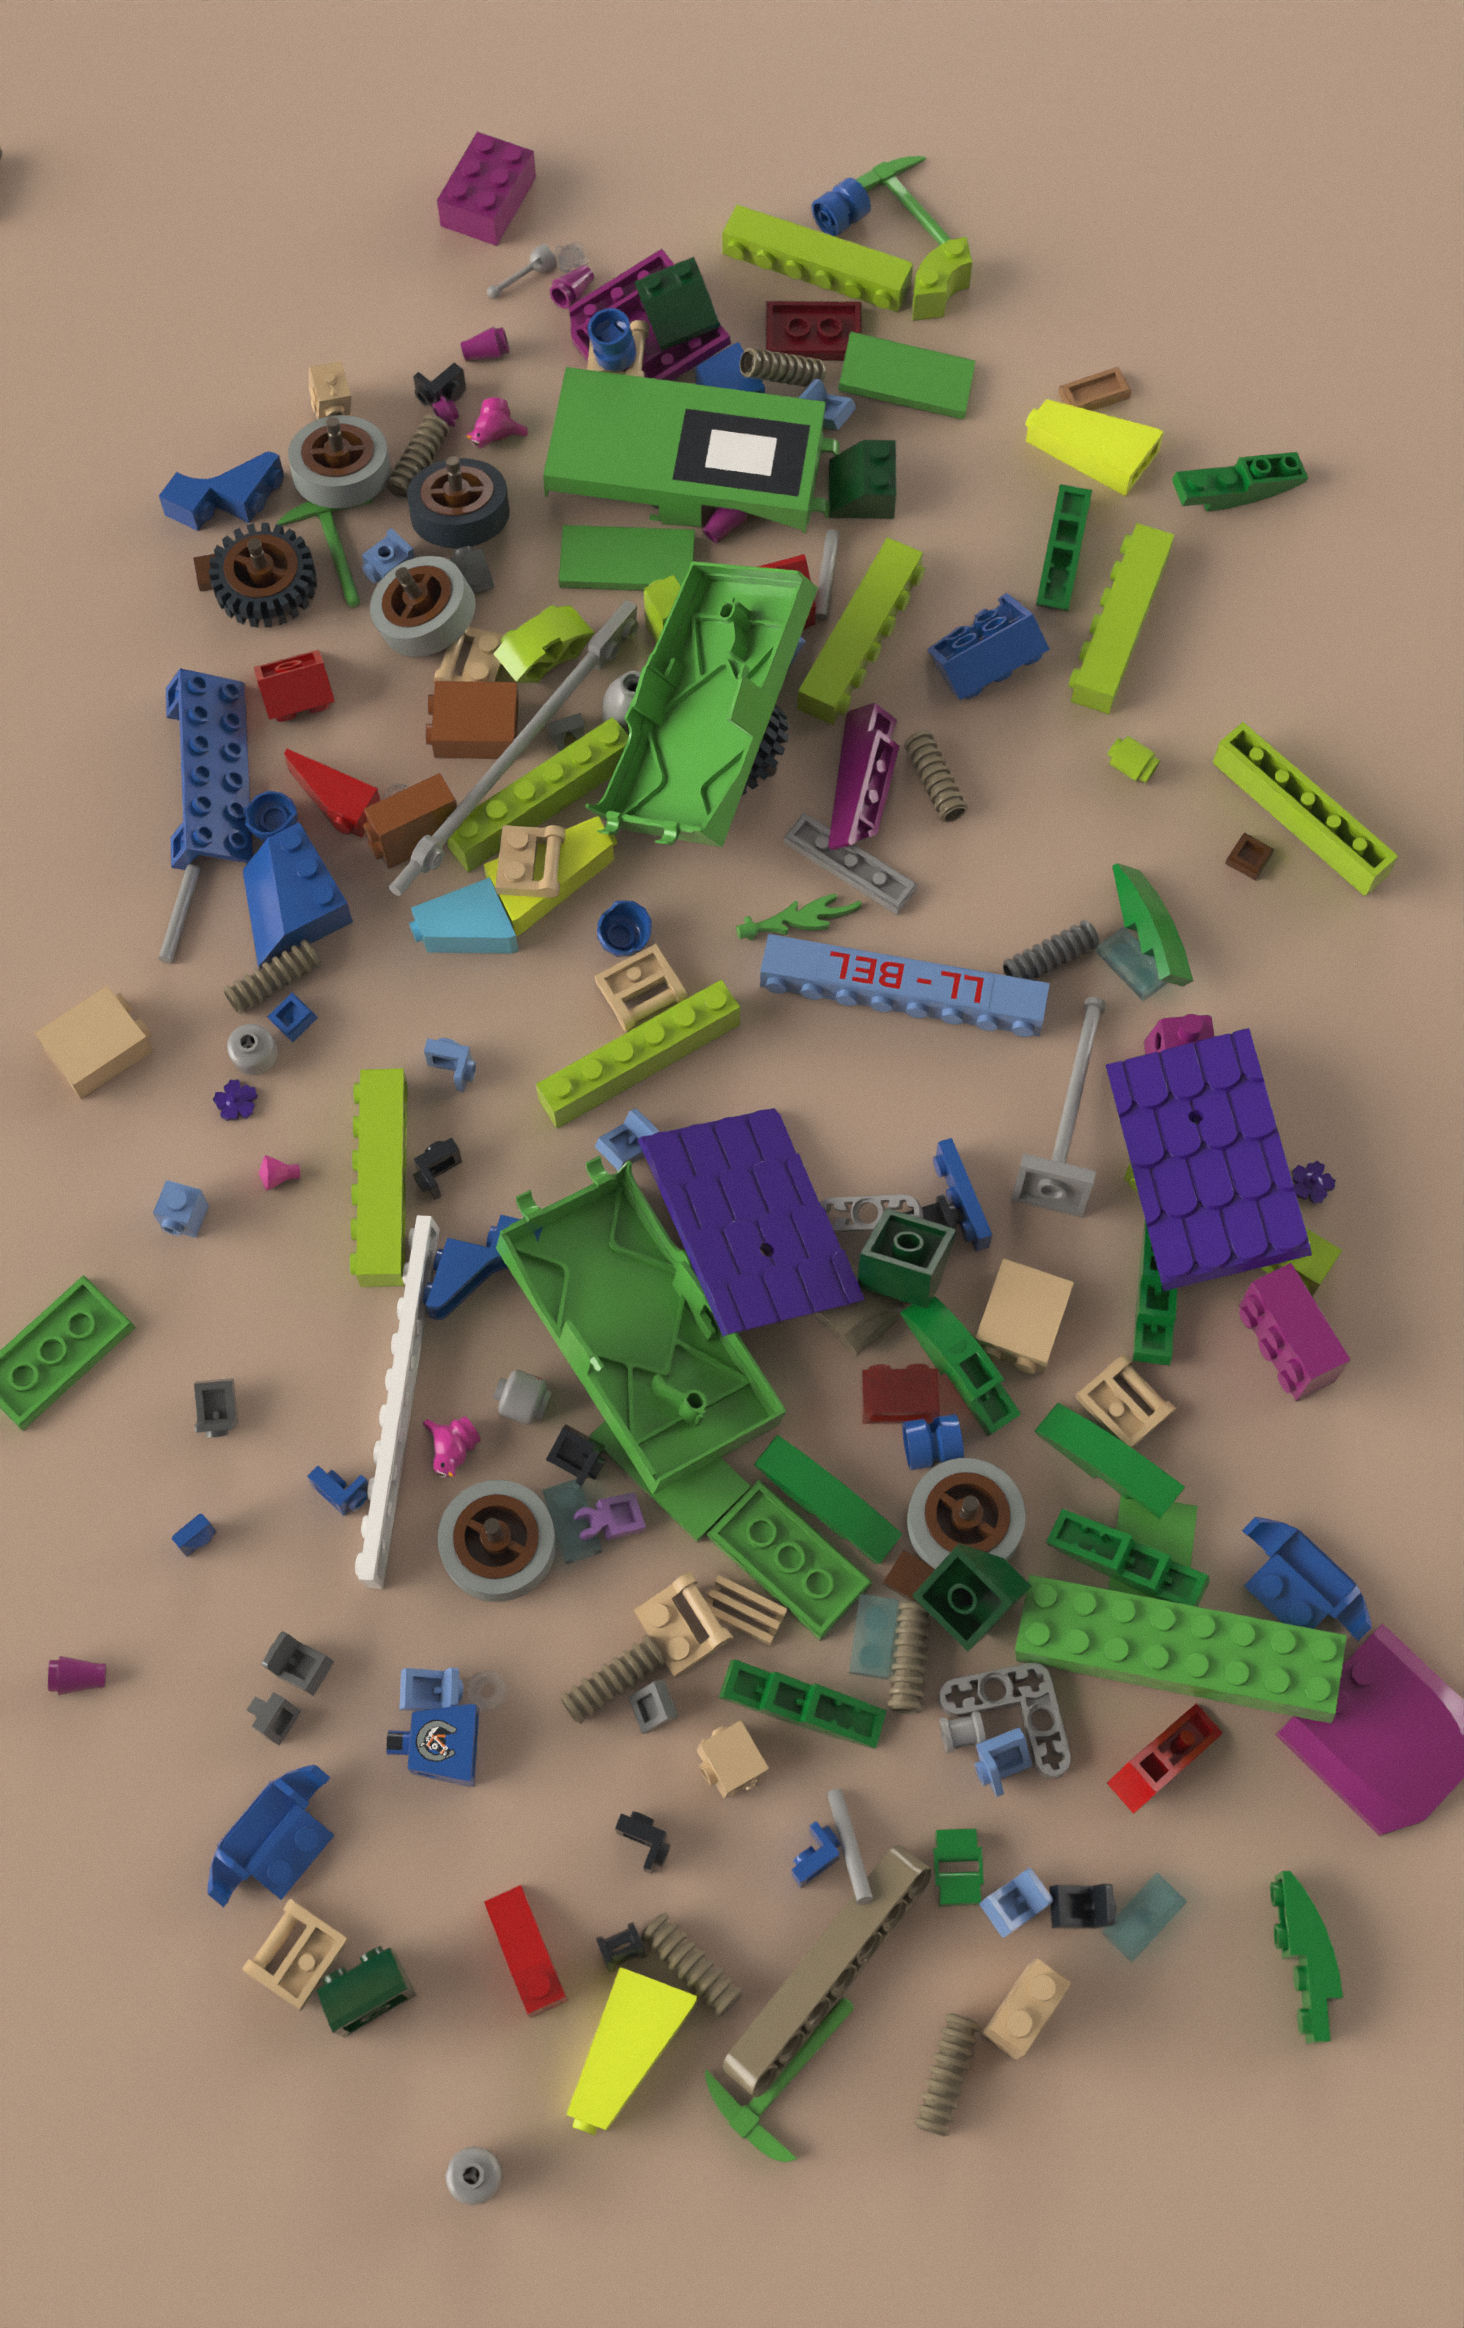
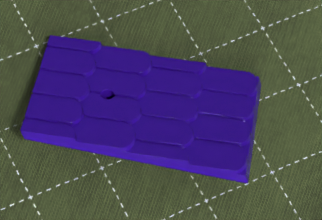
M1249 1028L1235 1031L1232 1034L1227 1033L1200 1040L1197 1043L1192 1042L1161 1050V1052L1126 1059L1123 1062L1118 1061L1106 1064L1163 1291L1312 1255L1307 1231Z
M775 1108L758 1110L735 1117H726L703 1124H694L667 1132H658L638 1139L723 1337L860 1303L865 1300L846 1253L839 1245L826 1211L819 1203L799 1153H796L781 1115Z

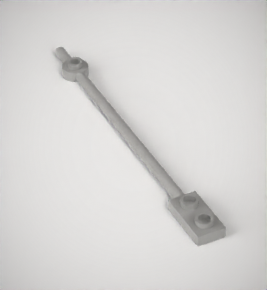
M628 600L622 603L589 642L588 654L434 835L432 837L426 835L418 842L411 855L410 863L389 886L392 893L401 896L420 872L427 873L431 869L435 870L439 867L444 857L442 846L591 670L593 668L600 670L607 661H612L626 638L631 639L634 636L639 625L636 604Z

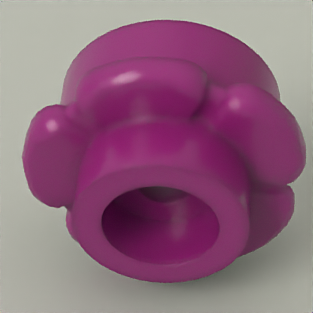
M442 396L440 397L441 401L432 404L434 414L443 419L448 427L454 428L455 420L459 419L457 408L453 400L446 401Z

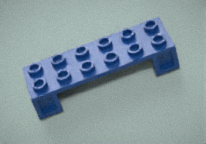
M180 668L165 688L166 718L180 721L183 822L170 837L171 868L185 870L187 865L199 855L248 863L253 855L252 833L245 825V808L250 804L245 684L242 681Z

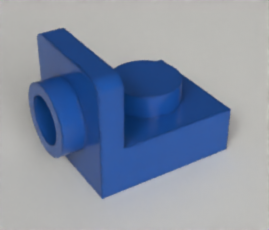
M317 1465L307 1475L311 1486L343 1516L350 1510H358L368 1499V1480L363 1475H360L346 1490H344L347 1486L346 1482L332 1469L326 1473Z
M817 1821L809 1826V1832L821 1848L815 1851L813 1846H811L793 1860L796 1866L791 1869V1876L800 1888L838 1861L840 1857L837 1848L841 1846V1843L828 1825L821 1828Z

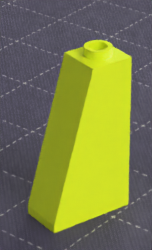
M1046 399L1039 409L1034 408L1025 423V426L1028 427L1026 442L1123 496L1128 494L1159 453L1164 431L1158 428Z
M599 816L565 829V841L561 844L557 876L560 890L557 897L497 894L516 936L525 932L614 861L613 846L617 845L615 835L597 832L605 828ZM537 844L533 881L543 879L547 844ZM499 858L483 864L486 879H491L494 888L496 886Z
M622 1967L619 1968L566 2114L575 2118L572 2127L596 2136L598 2128L608 2131L695 2008L698 2000L697 1996Z

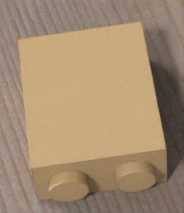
M107 985L34 1033L42 1048L80 1099H83L153 1052L147 1040L152 1037L149 1029L141 1019L134 1022L128 1014L133 1010L121 993L115 996Z
M1003 1258L975 1340L991 1361L999 1362L1001 1359L1015 1364L1014 1367L1021 1372L1027 1374L1039 1372L1043 1374L1074 1282Z
M1035 1958L1025 1967L981 2036L1014 2060L1024 2056L1072 1983L1041 1960Z

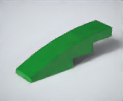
M1063 484L1059 486L1035 606L1069 611L1092 495L1091 489Z
M1119 863L1114 864L1112 869L1124 926L1126 929L1138 932L1142 954L1155 958L1159 980L1182 987L1193 982L1185 948L1174 921L1157 891L1140 870Z
M1144 1220L1132 1361L1170 1366L1173 1352V1328L1177 1309V1288L1163 1291L1146 1221Z
M1060 1403L1054 1406L1034 1431V1433L1093 1479L1098 1476L1126 1499L1129 1496L1132 1497L1158 1519L1163 1517L1185 1488V1486L1130 1446Z
M779 1435L774 1437L753 1464L808 1514L817 1516L841 1539L849 1540L874 1564H880L902 1536V1533L874 1508Z
M1061 1509L1046 1541L1050 1547L1080 1563L1156 1599L1198 1607L1210 1582L1209 1575L1172 1561L1171 1556L1135 1542L1132 1535L1065 1509Z
M736 1659L730 1660L719 1695L720 1699L750 1710L875 1749L887 1712L885 1709L816 1683L810 1685L776 1671L768 1672Z

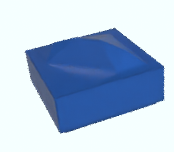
M293 992L267 1016L292 1042L318 1018Z
M201 1513L176 1532L171 1539L184 1555L188 1557L196 1549L206 1545L217 1531Z

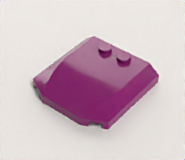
M663 249L658 250L568 307L573 344L587 363L590 347L588 323L595 313L602 309L614 308L625 313L630 324L636 320L647 322L650 326L649 337L645 339L642 371L646 378L673 381L730 345L731 339L721 325L717 329L661 351L634 281L675 265ZM629 367L625 368L621 372H625L629 369Z
M1383 1623L1342 1665L1336 1713L1332 1724L1293 1716L1275 1734L1379 1836L1425 1821L1464 1779V1700Z

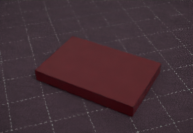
M766 301V350L787 353L788 355L804 356L805 358L821 359L822 361H844L850 332L862 334V302Z

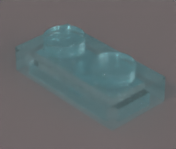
M1124 926L1098 945L1096 953L1143 1002L1168 983L1159 980L1155 958L1142 954L1140 942Z
M577 1479L542 1490L566 1565L603 1553L597 1534L590 1540H581L579 1534L584 1529L591 1528V1525L585 1519L574 1521L573 1518L578 1510L588 1507L581 1485L575 1483Z
M860 1594L849 1674L888 1679L899 1600Z
M1155 1873L1115 1917V1925L1106 1927L1101 1933L1130 1962H1133L1187 1901L1159 1873Z

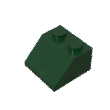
M694 257L634 281L661 351L721 327Z
M862 440L829 459V518L894 519L896 505V440Z
M886 1208L860 1253L857 1279L860 1288L928 1308L940 1286L956 1235V1229Z
M959 1543L916 1590L912 1597L969 1652L998 1624L1032 1586L1004 1558Z
M378 1946L363 1954L359 1958L362 1964L347 1972L346 1968L342 1967L323 1978L325 1985L316 1991L333 2033L346 2037L417 1995L395 1951L390 1947L383 1950L381 1946Z

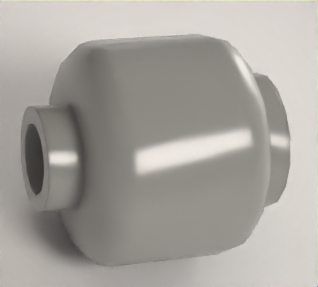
M251 1023L241 1025L232 1032L228 1039V1055L237 1069L244 1074L254 1076L264 1074L275 1064L278 1055L277 1044L264 1027Z
M514 1370L508 1380L500 1378L493 1399L500 1401L498 1412L501 1416L530 1425L535 1419L542 1420L552 1392L547 1390V1382L543 1378L521 1370Z
M476 2146L464 2148L456 2153L449 2162L446 2171V2183L451 2195L459 2202L468 2205L484 2204L492 2199L500 2189L503 2178L502 2166L497 2157L489 2150ZM473 2167L471 2174L465 2175L466 2170ZM477 2169H478L479 2172H480V2178H479V2179H478L477 2176H476ZM472 2178L475 2184L467 2183L466 2179Z

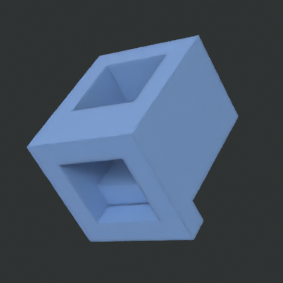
M392 528L386 531V537L362 554L364 563L362 570L372 583H379L393 568L415 558L413 548Z

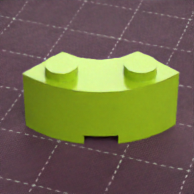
M967 237L951 239L932 250L921 262L914 282L913 321L944 317L945 305L948 299L957 291L970 287L972 257Z
M552 605L516 630L507 632L502 637L501 645L495 651L494 656L516 682L538 683L556 665L566 660L576 659L595 633L572 605L560 607Z

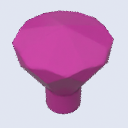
M265 1155L259 1170L265 1190L268 1191L287 1179H299V1164L287 1165Z

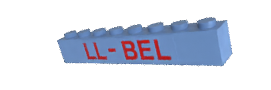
M768 934L760 970V987L766 988L773 993L791 992L801 994L803 997L811 1000L825 998L836 1000L839 1004L845 1006H854L856 1004L870 1006L879 1012L898 1011L906 1013L913 1018L932 1017L942 1019L943 1022L952 1025L961 1023L977 1025L982 1030H1005L1020 1037L1040 1036L1050 984Z

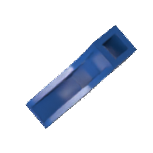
M265 452L219 476L209 479L192 478L176 472L159 494L165 516L199 531L205 521L207 522L212 518L217 507L250 523L255 514L263 510L266 499L272 491L279 488L283 481L284 472L280 457L276 453Z
M500 1215L497 1226L492 1225L489 1230L487 1247L447 1238L444 1249H438L435 1255L433 1270H436L434 1281L433 1283L428 1282L423 1293L422 1303L426 1304L429 1318L436 1320L445 1319L488 1277L500 1270L509 1269L496 1250L500 1231L520 1219ZM543 1227L534 1231L537 1242Z

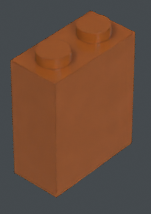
M435 681L434 694L428 695V714L433 715L432 724H426V744L432 745L434 758L498 759L518 736L519 694L517 682Z
M440 773L364 809L367 823L363 824V827L369 838V841H367L369 848L376 860L383 859L388 869L411 859L413 850L418 842L426 835L432 837L457 808L456 799Z

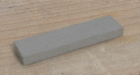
M803 813L785 835L784 843L898 915L917 891L918 884L855 844L836 850L829 848L830 829L806 813Z

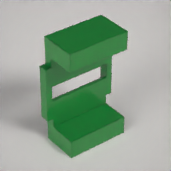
M977 1829L936 1830L935 1845H937V1848H933L935 1886H939L940 1891L938 1894L939 1907L979 1906L981 1902L980 1885H984L982 1847H978ZM978 1861L979 1871L939 1873L938 1862Z

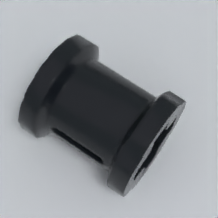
M634 1922L629 1923L626 1930L604 1939L602 1936L596 1938L609 1973L615 1971V1966L637 1956L641 1959L647 1957ZM626 1943H631L629 1946L623 1949H620L616 1952H612V1950L617 1947H620Z

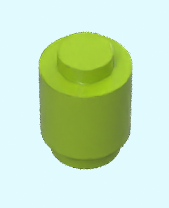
M1128 735L1124 740L1117 738L1107 753L1111 757L1110 766L1135 782L1140 780L1145 784L1161 761L1155 757V752Z

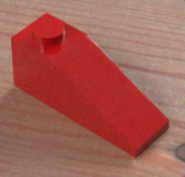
M287 748L284 752V757L289 772L337 831L346 835L352 833L362 838L365 834L363 824L367 823L364 809L381 801L378 788Z
M1196 1703L1123 1766L1107 1784L1134 1814L1215 1742L1223 1732Z
M522 1885L484 1901L527 2015L532 2018L568 2001Z

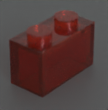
M876 1364L870 1366L869 1369H862V1424L902 1423L925 1419L927 1423H932L934 1417H939L940 1414L938 1368H929L926 1364H911L906 1369H891L890 1365Z

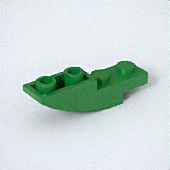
M1297 452L1239 457L1235 466L1176 471L1172 478L1182 507L1204 504L1207 512L1258 502L1306 483L1308 480L1307 473Z
M935 1295L928 1308L912 1304L900 1312L940 1375L946 1373L987 1436L1021 1415L1002 1386L1001 1382L1005 1379L965 1326Z
M1282 1871L1275 1875V1882L1270 1884L1271 1904L1273 1907H1278L1279 1924H1274V1943L1276 1949H1281L1282 1959H1298L1299 1966H1294L1293 1971L1296 1991H1301L1303 2008H1299L1297 2011L1299 2033L1305 2034L1306 2044H1324L1331 2042L1327 2001L1343 1998L1340 1972L1327 1929L1316 1906L1291 1871Z

